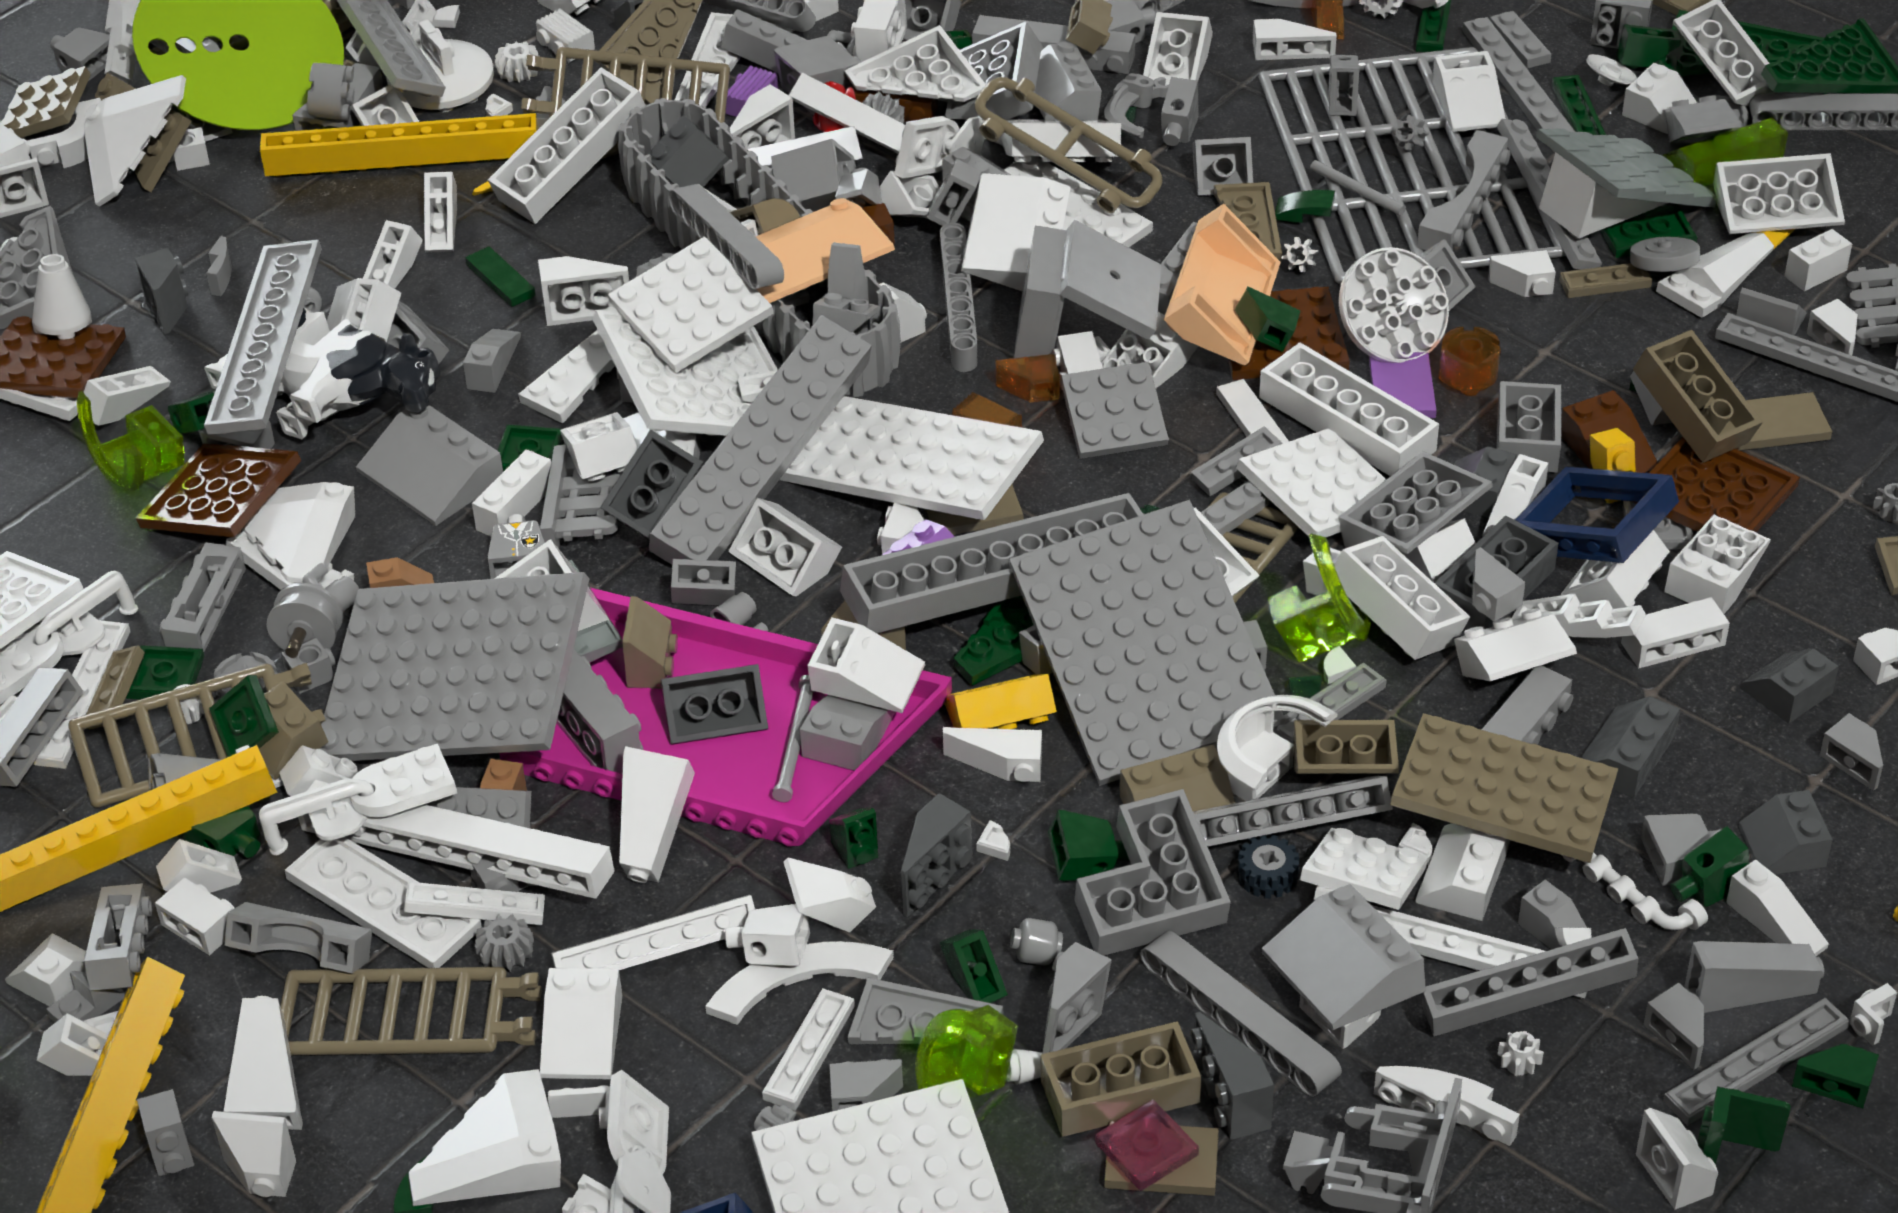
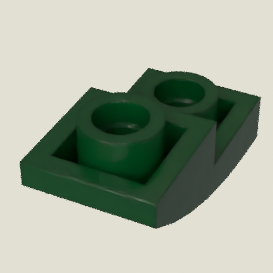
M1308 190L1279 197L1275 210L1276 220L1302 223L1304 214L1331 217L1335 191Z

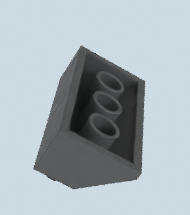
M1505 515L1434 584L1470 616L1464 629L1467 630L1474 627L1487 629L1493 627V621L1485 614L1480 613L1472 605L1476 550L1481 547L1525 581L1524 600L1555 570L1558 542Z

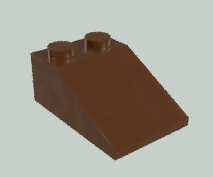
M1614 390L1562 408L1561 438L1589 469H1593L1590 457V435L1614 428L1620 429L1634 440L1636 472L1649 473L1658 464L1631 408Z

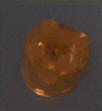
M1474 326L1473 331H1463L1464 327H1457L1447 332L1443 337L1439 363V379L1450 387L1461 390L1464 395L1475 396L1479 391L1492 386L1498 378L1501 356L1500 341L1494 333L1485 328Z

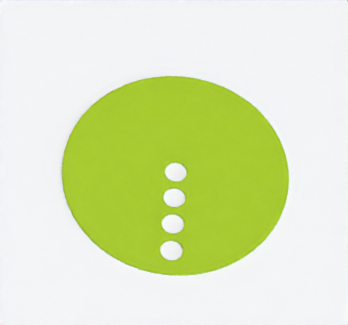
M141 0L134 15L132 26L133 47L137 61L149 82L154 84L183 75L186 78L184 96L176 107L199 120L221 127L239 130H264L294 123L292 115L307 103L308 90H311L312 81H309L312 64L328 63L343 65L344 46L339 26L333 14L322 0ZM235 35L243 36L248 40L249 47L241 51L236 50L230 46L229 40ZM207 37H216L222 42V48L217 52H210L203 47L202 41ZM181 38H188L195 43L196 48L191 53H182L176 48L175 43ZM152 40H162L168 45L169 50L163 55H157L149 50L148 44Z

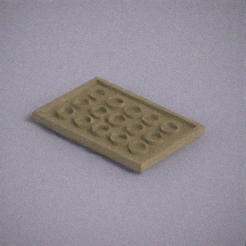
M1423 713L1392 794L1390 805L1590 863L1618 768Z

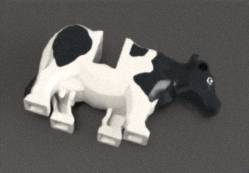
M304 307L276 395L277 398L286 393L290 397L291 402L288 403L287 407L280 408L276 414L285 434L303 439L307 435L308 426L313 423L326 420L340 411L367 403L386 391L398 401L404 403L408 411L419 413L428 406L429 396L436 391V380L440 376L439 364L432 350L429 348H418L412 334L404 333L402 335L398 349L386 343L382 337L369 331L359 330L346 319L330 331L324 312L313 313ZM227 355L219 359L218 363L209 364L204 367L213 389L217 387Z

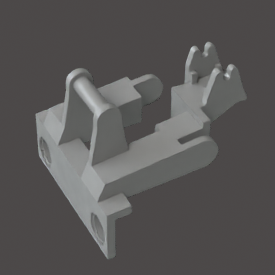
M1454 1079L1449 1101L1438 1100L1435 1114L1376 1104L1375 1109L1356 1106L1347 1109L1344 1119L1350 1127L1357 1130L1370 1131L1369 1146L1408 1151L1412 1176L1368 1168L1369 1161L1343 1157L1345 1148V1133L1338 1132L1334 1146H1329L1328 1138L1294 1131L1283 1165V1169L1286 1171L1293 1189L1299 1191L1301 1186L1307 1188V1193L1313 1194L1322 1179H1324L1321 1198L1327 1204L1335 1207L1375 1213H1431L1460 1110L1462 1079Z

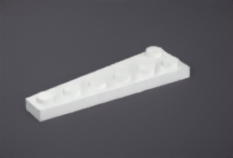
M711 12L691 60L728 64L730 72L732 71L741 56L721 48L726 23L733 14ZM686 71L675 100L683 101L686 98L689 99L692 71ZM702 72L700 106L706 108L716 94L719 74Z
M598 330L518 394L520 403L558 422H565L583 402L582 396L589 389L594 390L599 384V377L604 372L609 373L615 366Z

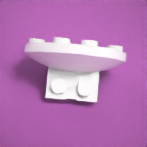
M429 20L419 22L421 43L417 45L446 89L442 97L435 95L426 97L418 92L409 90L402 92L410 107L449 112L454 107L466 103H475L493 81V63L488 53L469 42L444 39L439 28H435Z
M1380 248L1360 257L1347 270L1339 291L1340 316L1351 340L1368 356L1381 362L1401 363L1416 359L1426 353H1430L1438 345L1445 333L1449 316V300L1444 285L1435 269L1420 256L1400 248ZM1413 352H1425L1420 356L1406 359L1413 354Z

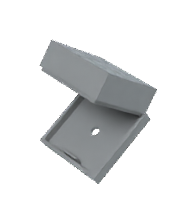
M1074 220L1067 230L1035 225L1020 303L1013 365L1046 370L1047 366H1051L1053 359L1052 350L1055 349L1065 298L1149 340L1156 332L1162 265L1077 220ZM1110 273L1116 275L1118 279L1113 278Z

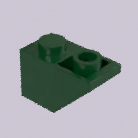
M1247 286L1235 308L1236 313L1256 340L1282 352L1295 332L1301 311Z
M859 808L829 820L831 843L848 869L878 858L876 812L873 808Z

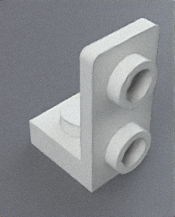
M603 1085L577 1089L563 1088L561 1090L548 1091L551 1117L599 1115L600 1129H607L610 1086Z

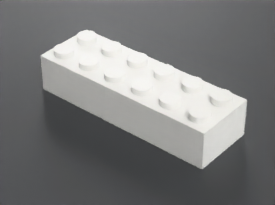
M601 67L488 179L497 199L536 224L619 141L620 124L626 122L630 116V111L635 107L641 108L646 106L639 90Z
M1298 343L1261 370L1259 398L1316 432L1330 429L1369 464L1389 476H1392L1423 451L1432 455L1437 450L1439 423L1302 343Z

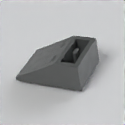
M940 793L917 813L902 865L903 915L906 917L910 916L917 908H922L928 898L938 888L944 887L950 877L960 867L963 868L970 862L973 855L971 811Z
M1201 1012L1195 1013L1194 1028L1190 1029V1037L1193 1044L1191 1054L1202 1077L1201 1083L1204 1095L1207 1100L1212 1099L1215 1105L1214 1114L1220 1128L1225 1127L1230 1140L1270 1130L1274 1083L1261 1056Z

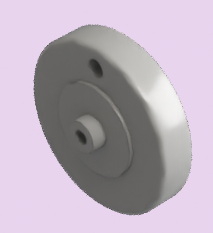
M1681 237L1645 239L1635 243L1630 248L1631 264L1636 268L1646 271H1678L1690 268L1700 261V245L1693 240Z

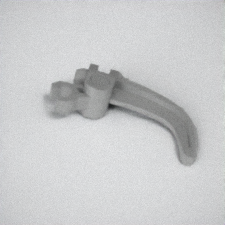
M1128 74L1113 89V96L1104 109L1105 118L1111 122L1121 123L1122 131L1138 138H1143L1144 128L1137 127L1131 123L1125 115L1132 105L1138 108H1148L1151 106L1153 98L1166 97L1169 86H1165L1166 78L1159 77L1153 81L1144 75Z

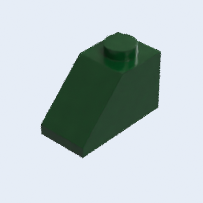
M1624 24L1617 55L1620 63L1627 68L1649 67L1679 47L1681 39L1677 30Z
M969 929L939 942L951 975L968 999L991 1003L1008 995L984 930Z
M1840 1044L1800 1058L1797 1063L1792 1087L1863 1109L1873 1080L1879 1054L1863 1048Z

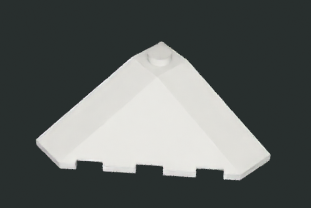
M940 25L844 70L845 75L856 90L882 91V93L898 95L909 94L918 95V97L944 98L965 102L978 96L986 86L985 82Z
M183 75L107 97L87 109L85 113L84 134L94 199L97 206H102L119 194L124 186L120 182L126 177L128 170L134 171L146 154L142 150L147 146L151 136L156 139L167 123L164 117L169 113L172 105L178 106L183 99L186 78Z
M320 482L277 488L275 493L261 506L258 513L242 528V532L244 531L252 543L259 540L263 545L261 553L272 565L278 562L283 567L281 574L286 581L303 583L304 575L319 563H323L327 567L329 566L355 518L354 486L342 485L337 482Z
M539 1069L502 1074L495 1082V1087L485 1097H480L464 1114V1119L453 1130H449L432 1147V1152L421 1164L417 1163L409 1171L413 1206L560 1187L561 1158Z

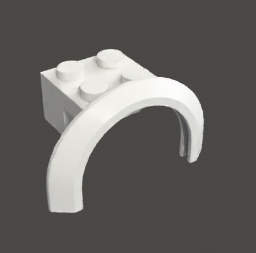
M1294 695L1263 697L1237 709L1223 724L1217 740L1218 757L1223 768L1228 773L1232 792L1245 801L1258 799L1293 767L1294 744L1273 732L1274 711L1296 712L1309 717L1324 727L1333 721L1338 714L1314 700Z

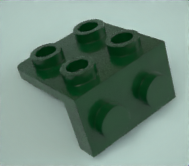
M1717 1086L1713 1106H1705L1697 1140L1698 1146L1703 1150L1706 1157L1713 1160L1715 1165L1722 1140L1775 1152L1779 1151L1791 1106L1789 1103L1773 1097H1763L1741 1092L1737 1089Z

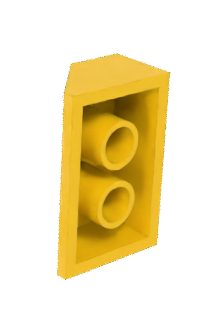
M1034 674L952 693L946 696V703L944 704L954 728L987 729L997 726L998 729L1017 728V721L1029 719V724L1049 720L1047 714L1057 712L1048 674Z

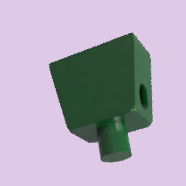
M215 391L203 393L168 406L170 419L177 434L205 428L204 423L209 411L208 405L212 402Z
M248 806L192 826V830L182 833L184 841L232 856L240 852L245 857L251 858L260 849V842L257 840L260 836L257 820Z
M1065 810L1057 811L1049 828L1048 836L1059 880H1077L1078 878L1113 870L1117 860L1129 861L1122 840H1115L1111 823L1108 820Z
M1728 826L1724 827L1684 856L1682 859L1683 877L1670 884L1674 897L1679 902H1683L1693 896L1705 907L1727 898L1732 875L1749 864V848Z

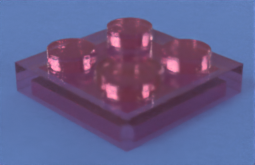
M1154 1099L1095 1134L1096 1145L1140 1191L1199 1155V1146Z

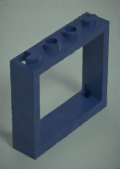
M1565 467L1515 520L1558 542L1557 557L1624 563L1678 504L1679 499L1672 475ZM1575 496L1638 502L1614 529L1550 523Z

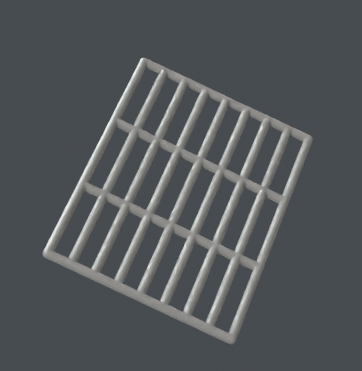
M1475 47L1358 60L1359 71L1365 70L1387 124L1371 125L1358 93L1356 117L1360 127L1346 129L1340 115H1329V87L1324 75H1329L1330 64L1260 72L1258 76L1301 191L1313 189L1296 145L1312 144L1317 160L1332 168L1323 142L1330 141L1339 142L1353 179L1368 186L1350 142V139L1365 137L1388 193L1383 195L1403 205L1407 202L1419 201L1426 215L1429 209L1434 208L1432 199L1447 198L1450 201L1463 192L1468 184L1453 186L1430 132L1432 129L1445 128L1467 181L1470 183L1471 179L1465 168L1467 150L1459 132H1452L1433 87V73L1429 63L1434 62L1436 56L1478 52ZM1418 65L1440 118H1424L1402 66ZM1391 67L1411 116H1414L1416 120L1425 121L1423 128L1429 135L1425 136L1423 143L1442 187L1426 189L1411 151L1406 150L1405 145L1402 147L1396 145L1414 187L1413 191H1398L1376 137L1392 134V131L1396 130L1398 125L1396 115L1376 69ZM1313 76L1334 130L1318 132L1298 78ZM1287 80L1307 133L1291 134L1271 81ZM1504 110L1505 118L1508 119V116ZM1485 128L1474 129V132H1476V130L1486 132ZM1392 134L1394 142L1396 143L1398 138L1395 134ZM1502 168L1499 180L1492 183L1491 192L1501 191L1526 250L1510 251L1489 200L1484 197L1480 211L1499 253L1483 255L1472 228L1465 230L1463 238L1471 257L1458 258L1463 268L1489 266L1490 256L1547 250L1550 258L1565 257L1564 250L1544 213L1539 209V204L1524 176L1522 178L1507 179ZM1324 177L1329 190L1335 191L1332 212L1338 211L1356 260L1364 256L1366 252L1349 209L1365 208L1380 248L1392 247L1376 207L1380 205L1361 195L1360 197L1345 199L1340 185ZM1528 188L1554 247L1538 248L1513 190ZM1407 210L1401 216L1396 214L1411 252L1420 255L1423 253V249L1417 248L1418 237ZM1310 215L1335 282L1341 284L1346 272L1343 271L1323 216Z

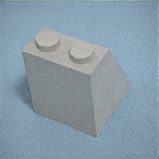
M829 36L781 46L773 50L781 87L789 94L801 73L822 83L833 81L843 85L846 90L849 87L854 89L844 70L861 63L857 56L853 57L840 42L836 43ZM805 107L811 114H815V111Z
M828 139L771 156L772 166L770 167L773 177L776 180L781 179L786 184L787 191L791 195L796 194L801 199L802 206L805 209H811L813 212L829 206L833 200H836L835 195L841 177L851 174V171L856 169L854 156L834 139Z

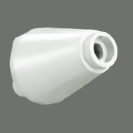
M50 254L40 260L41 264L38 269L32 316L33 329L36 333L57 335L59 339L67 340L73 338L75 332L92 323L91 311L64 257L59 254Z

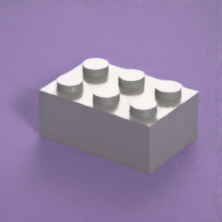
M1500 381L1497 406L1496 449L1517 454V457L1519 454L1547 462V472L1558 473L1561 450V385Z

